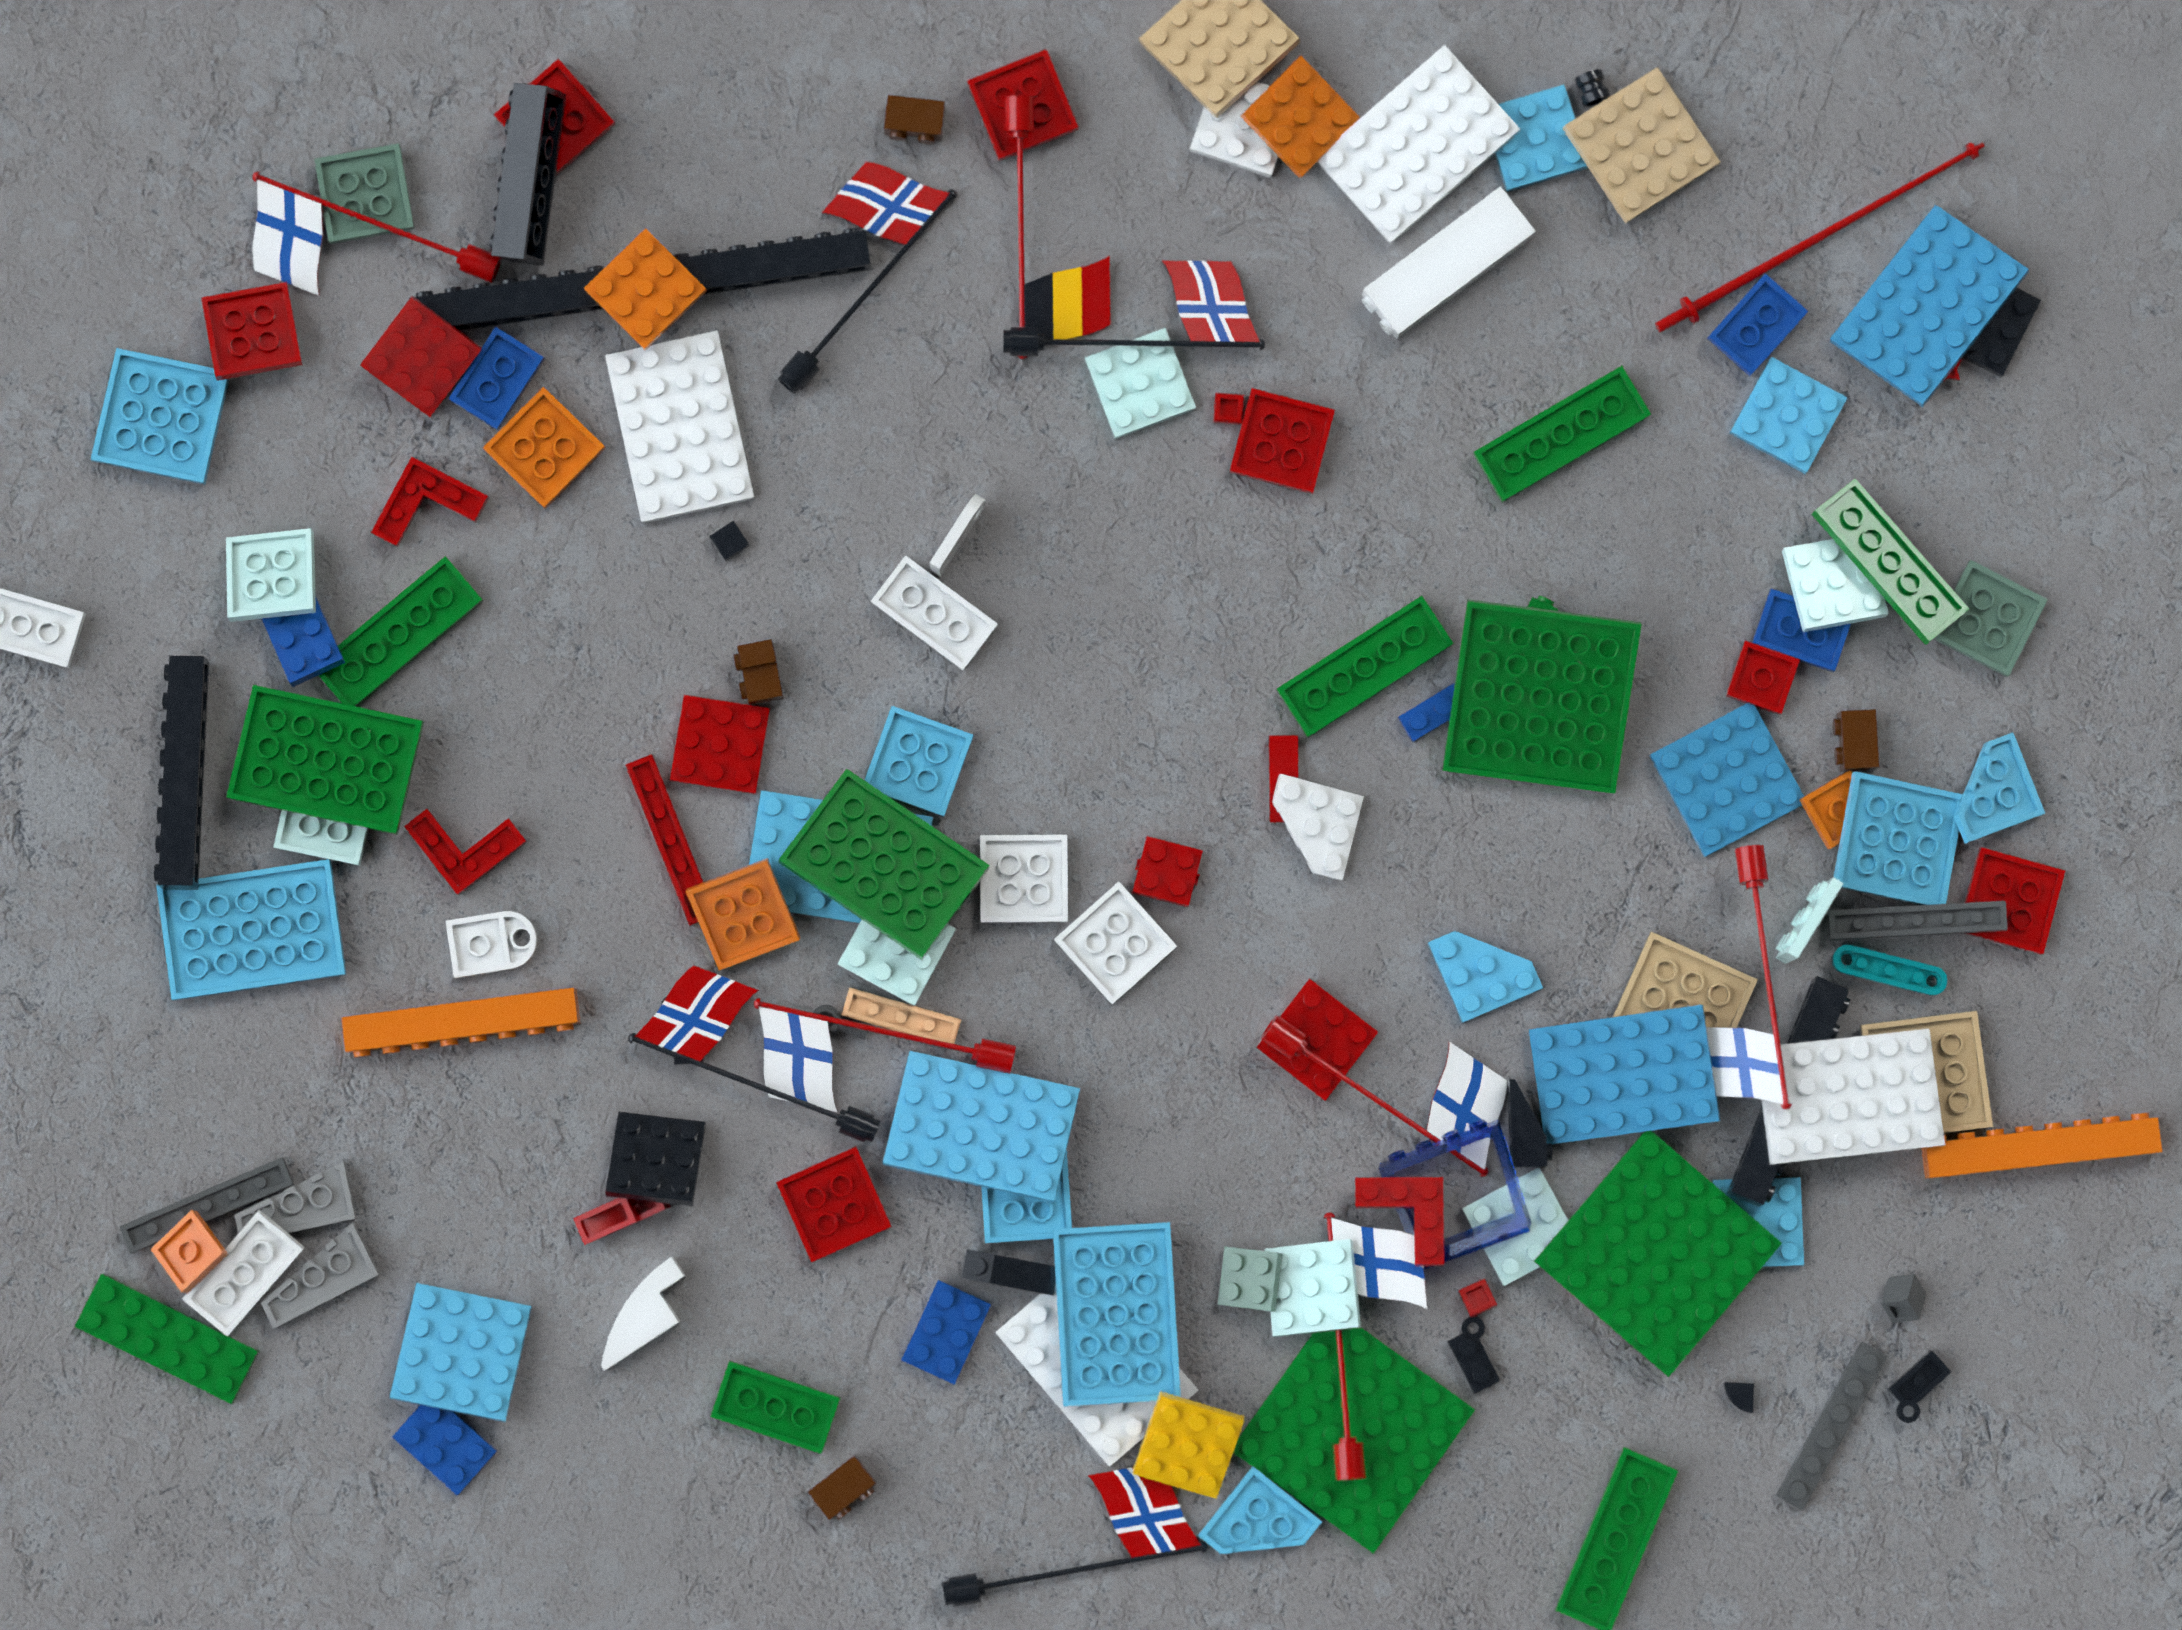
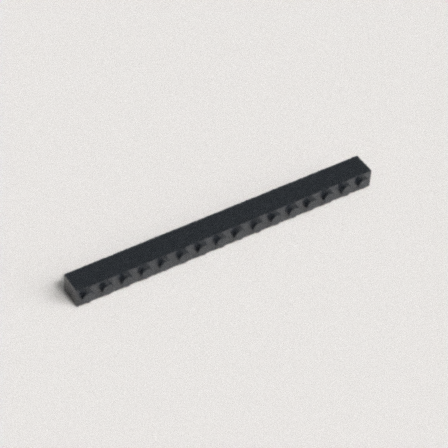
M848 228L843 230V234L831 235V232H821L815 234L814 238L804 240L802 236L787 238L786 242L777 244L773 240L761 241L757 243L758 246L746 248V245H734L729 247V251L718 252L717 249H706L700 252L701 255L689 256V253L673 255L707 289L705 294L872 270L866 230L860 231V228ZM604 266L588 267L587 272L575 273V270H564L558 272V276L547 277L546 274H537L530 276V280L520 282L517 278L502 280L499 285L490 286V283L487 282L477 283L473 285L472 289L462 290L461 287H449L444 289V293L433 294L432 291H422L416 293L415 298L459 331L604 310L584 290V287L604 269Z

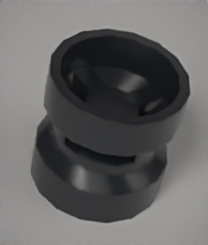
M1601 69L1583 73L1575 78L1577 88L1581 89L1583 94L1581 100L1584 107L1599 104L1610 97L1608 88L1604 87L1603 84L1604 75Z

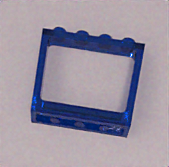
M1484 1119L1476 1121L1469 1125L1470 1130L1460 1134L1458 1130L1449 1131L1442 1135L1443 1140L1433 1144L1431 1140L1422 1141L1415 1145L1416 1150L1406 1154L1404 1150H1398L1388 1156V1161L1382 1162L1379 1165L1378 1169L1382 1177H1395L1394 1172L1479 1140L1491 1138L1494 1141L1515 1213L1445 1238L1444 1263L1530 1231L1531 1218L1499 1119L1487 1124ZM1395 1208L1405 1232L1414 1235V1218L1410 1209ZM1424 1266V1270L1434 1266Z

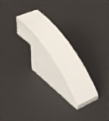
M670 1257L655 1268L627 1299L608 1336L601 1363L604 1371L610 1369L681 1322L662 1294L663 1291L686 1277L674 1257Z

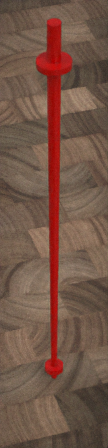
M1972 142L1966 144V151L1699 299L1691 302L1687 296H1684L1680 299L1681 309L1655 323L1658 332L1662 333L1686 318L1693 324L1699 322L1698 312L1966 157L1970 156L1973 160L1978 158V151L1984 148L1985 144L1980 143L1976 146Z

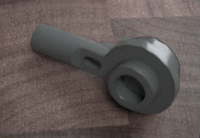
M821 1005L813 1012L841 1019L839 1012L831 1005ZM828 1022L830 1033L837 1029L864 1040L868 1032L866 1030Z

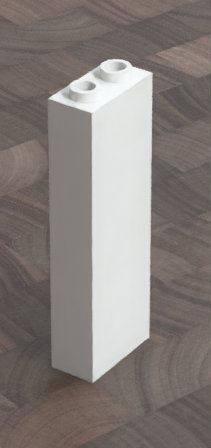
M1500 186L1365 287L1362 292L1364 297L1362 302L1370 313L1375 311L1380 317L1381 321L1379 324L1388 336L1393 334L1398 339L1532 239L1536 231Z

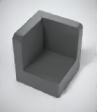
M1915 1274L1890 1277L1887 1280L1881 1304L1893 1323L1920 1320L1926 1292Z

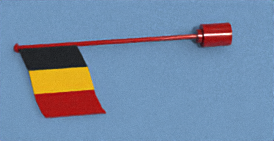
M1026 95L1006 96L1005 132L1011 133V138H1017L1020 327H1038V333H1044V339H1070L1092 334L1111 324L1110 255L1093 264L1053 272L1025 284L1023 138H1028V133L1034 132V97ZM1018 356V357H1019L1020 359H1026L1028 356Z

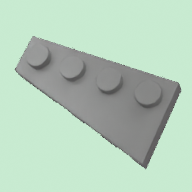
M345 1161L235 1214L238 1233L258 1210H261L287 1233L357 1219Z
M351 1223L340 1235L329 1242L324 1249L305 1263L300 1270L261 1302L273 1329L380 1275L355 1224Z

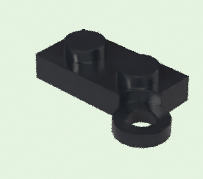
M1468 1317L1462 1323V1334L1447 1342L1473 1394L1499 1382L1500 1379L1479 1339L1485 1332L1484 1322L1478 1317ZM1472 1322L1477 1323L1479 1326V1330L1475 1334L1468 1331V1325Z
M1929 1350L1887 1389L1900 1402L1897 1406L1896 1414L1902 1422L1913 1423L1920 1416V1407L1917 1403L1951 1373V1370L1932 1350ZM1905 1406L1913 1408L1912 1416L1906 1417L1903 1414Z

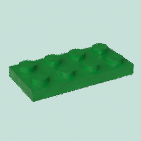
M729 1361L710 1417L822 1454L841 1398Z

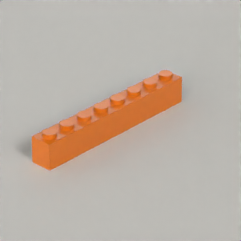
M574 987L341 1017L345 1052L353 1053L354 1058L371 1056V1050L382 1049L383 1054L400 1052V1047L411 1045L412 1050L428 1049L429 1043L440 1042L441 1047L458 1045V1039L469 1038L470 1043L487 1041V1036L498 1034L499 1039L515 1038L516 1032L527 1031L528 1035L545 1034V1028L556 1027L557 1032L574 1030L575 1024H581L577 989Z
M2149 1112L2131 1114V1120L2120 1121V1116L2103 1117L2101 1124L2092 1125L2091 1119L2073 1121L2074 1127L2062 1128V1122L2044 1124L2045 1130L2033 1131V1125L2015 1127L2016 1133L2004 1134V1129L1986 1130L1987 1136L1975 1137V1132L1957 1134V1140L1946 1141V1135H1944V1146L1921 1148L1925 1179L2162 1152L2158 1117L2149 1118Z

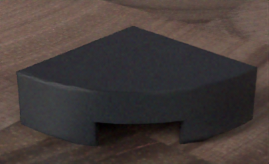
M1724 1382V1390L1731 1403L1742 1411L1753 1413L1754 1383Z

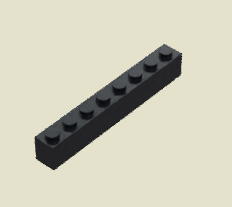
M169 656V664L164 666V680L168 681V690L163 693L162 698L163 709L166 710V721H162L161 736L165 738V749L160 751V766L164 767L163 778H159L158 793L162 795V807L157 808V823L161 824V831L155 840L156 853H159V864L154 866V880L158 882V886L163 890H198L209 661L204 656Z
M1818 976L1812 979L1787 1044L1835 1039L1840 1025L1836 1024L1840 1014L1844 1015L1850 1004L1851 999L1847 998L1849 989ZM1762 1106L1727 1191V1194L1758 1207L1764 1205L1765 1201L1768 1203L1771 1201L1776 1189L1772 1185L1775 1175L1780 1176L1786 1164L1770 1165Z

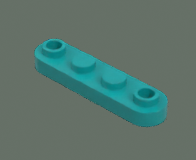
M1853 945L1840 946L1832 955V965L1841 974L1929 996L1940 994L1947 986V975L1937 966ZM1844 954L1849 955L1851 958L1849 965H1844L1841 961ZM1928 976H1933L1936 980L1933 987L1926 983Z

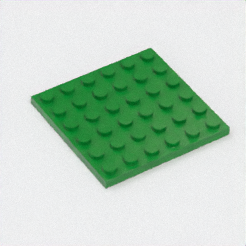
M1467 599L1442 771L1615 794L1642 626L1641 622Z
M1644 1131L1533 1262L1664 1375L1669 1377L1780 1247L1782 1242L1655 1133Z
M1363 1328L1342 1330L1350 1437H1356L1357 1443H1363L1366 1478L1336 1481L1333 1445L1339 1444V1438H1345L1336 1330L1312 1333L1238 1437L1233 1453L1251 1466H1254L1263 1475L1374 1554L1475 1409Z

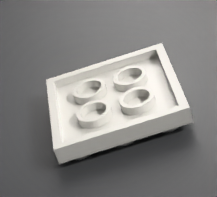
M1256 82L1217 119L1204 107L1190 146V151L1271 178L1278 155L1240 117L1269 85Z
M980 835V859L989 864L988 871L980 880L981 923L1068 922L1067 835Z
M1120 882L1116 883L1054 939L1112 1005L1177 947Z

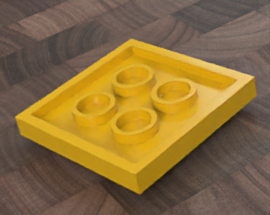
M1160 1391L1133 1467V1474L1217 1499L1245 1421L1244 1416Z

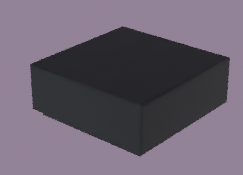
M734 521L709 536L725 561L750 546Z

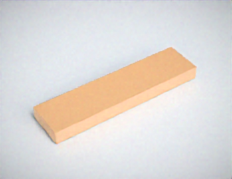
M850 987L842 1011V1016L893 1031L955 1044L961 1024V1019Z

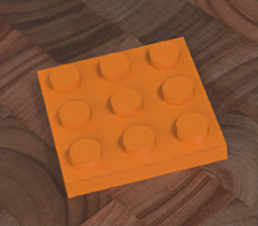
M1301 55L1240 115L1299 178L1360 118Z
M646 228L584 287V290L645 351L707 292V289Z
M542 387L483 449L546 509L606 447L549 391Z
M768 858L686 890L719 971L799 941L801 938Z

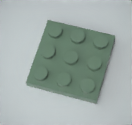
M399 143L314 159L321 199L404 231L415 229L403 156ZM322 205L328 242L330 244L393 233Z
M1969 560L1954 588V592L1968 606L1969 610L1934 638V640L2008 677L2048 599Z

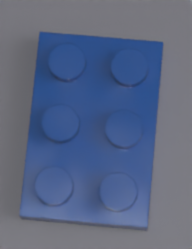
M1765 273L1707 339L1747 375L1751 376L1808 313V310Z
M495 327L448 399L498 431L545 358Z
M1770 589L1752 643L1800 659L1801 662L1835 672L1851 624L1803 632L1794 596Z
M316 594V613L262 618L292 687L345 663Z
M938 1280L902 1357V1361L955 1385L991 1304Z
M420 1405L392 1436L394 1440L457 1496L497 1452L490 1443L455 1412Z

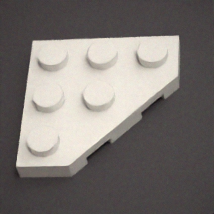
M1279 774L1272 804L1281 815L1295 844L1300 848L1307 860L1310 870L1313 874L1342 881L1364 796Z

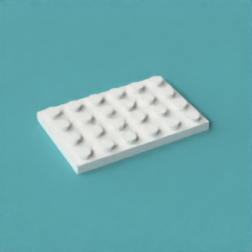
M1444 45L1341 135V138L1317 163L1391 245L1520 132V128Z
M718 330L654 344L646 351L640 347L605 355L642 524L755 499Z
M1929 1029L1781 1045L1789 1103H1792V1107L1789 1110H1784L1781 1108L1780 1103L1762 1100L1770 1165L1945 1145Z
M1056 1285L1053 1296L1040 1293L995 1332L1109 1467L1144 1438L1156 1401L1063 1406ZM1179 1368L1181 1397L1189 1399L1198 1389Z

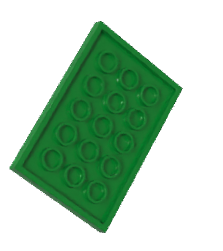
M253 685L226 798L398 835L424 722L418 719Z
M847 768L779 858L781 865L921 960L926 956L989 869V864Z

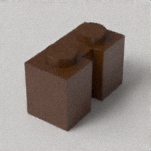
M888 95L884 122L885 135H889L890 139L896 141H906L908 136L918 137V142L923 144H935V141H942L946 109L945 101Z
M772 639L738 645V653L733 654L736 670H742L744 682H739L742 699H748L749 705L784 699Z
M1876 709L1840 711L1837 714V718L1833 719V734L1839 737L1840 747H1835L1834 750L1835 764L1840 765V772L1848 770H1876L1879 768Z
M855 1454L809 1490L808 1493L829 1520L834 1516L837 1520H840L852 1510L849 1506L850 1503L857 1498L862 1502L875 1492L872 1486L877 1482Z

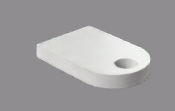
M977 494L971 498L931 559V572L940 578L979 518L986 504L984 498Z
M502 911L445 921L455 979L520 968L530 961L537 948L538 939L533 924L526 917L516 912ZM520 930H526L530 934V941L525 946H518L514 941L515 934Z

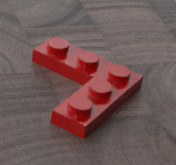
M411 456L371 533L398 547L424 497L476 523L489 496Z
M425 809L404 826L457 895H460L527 843L526 839L509 818L464 853L460 851L428 809Z
M1355 1177V1208H1414L1415 1266H1444L1443 1177Z

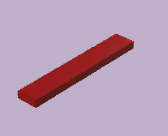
M651 754L625 766L688 924L692 926L699 922L686 890L703 883V879L654 756Z

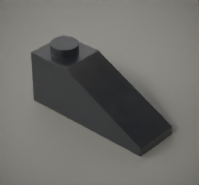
M1509 1079L1507 1080L1510 1168L1547 1167V1161H1552V1143H1547V1137L1516 1080Z
M967 1249L961 1278L1054 1295L1056 1285L1055 1266Z

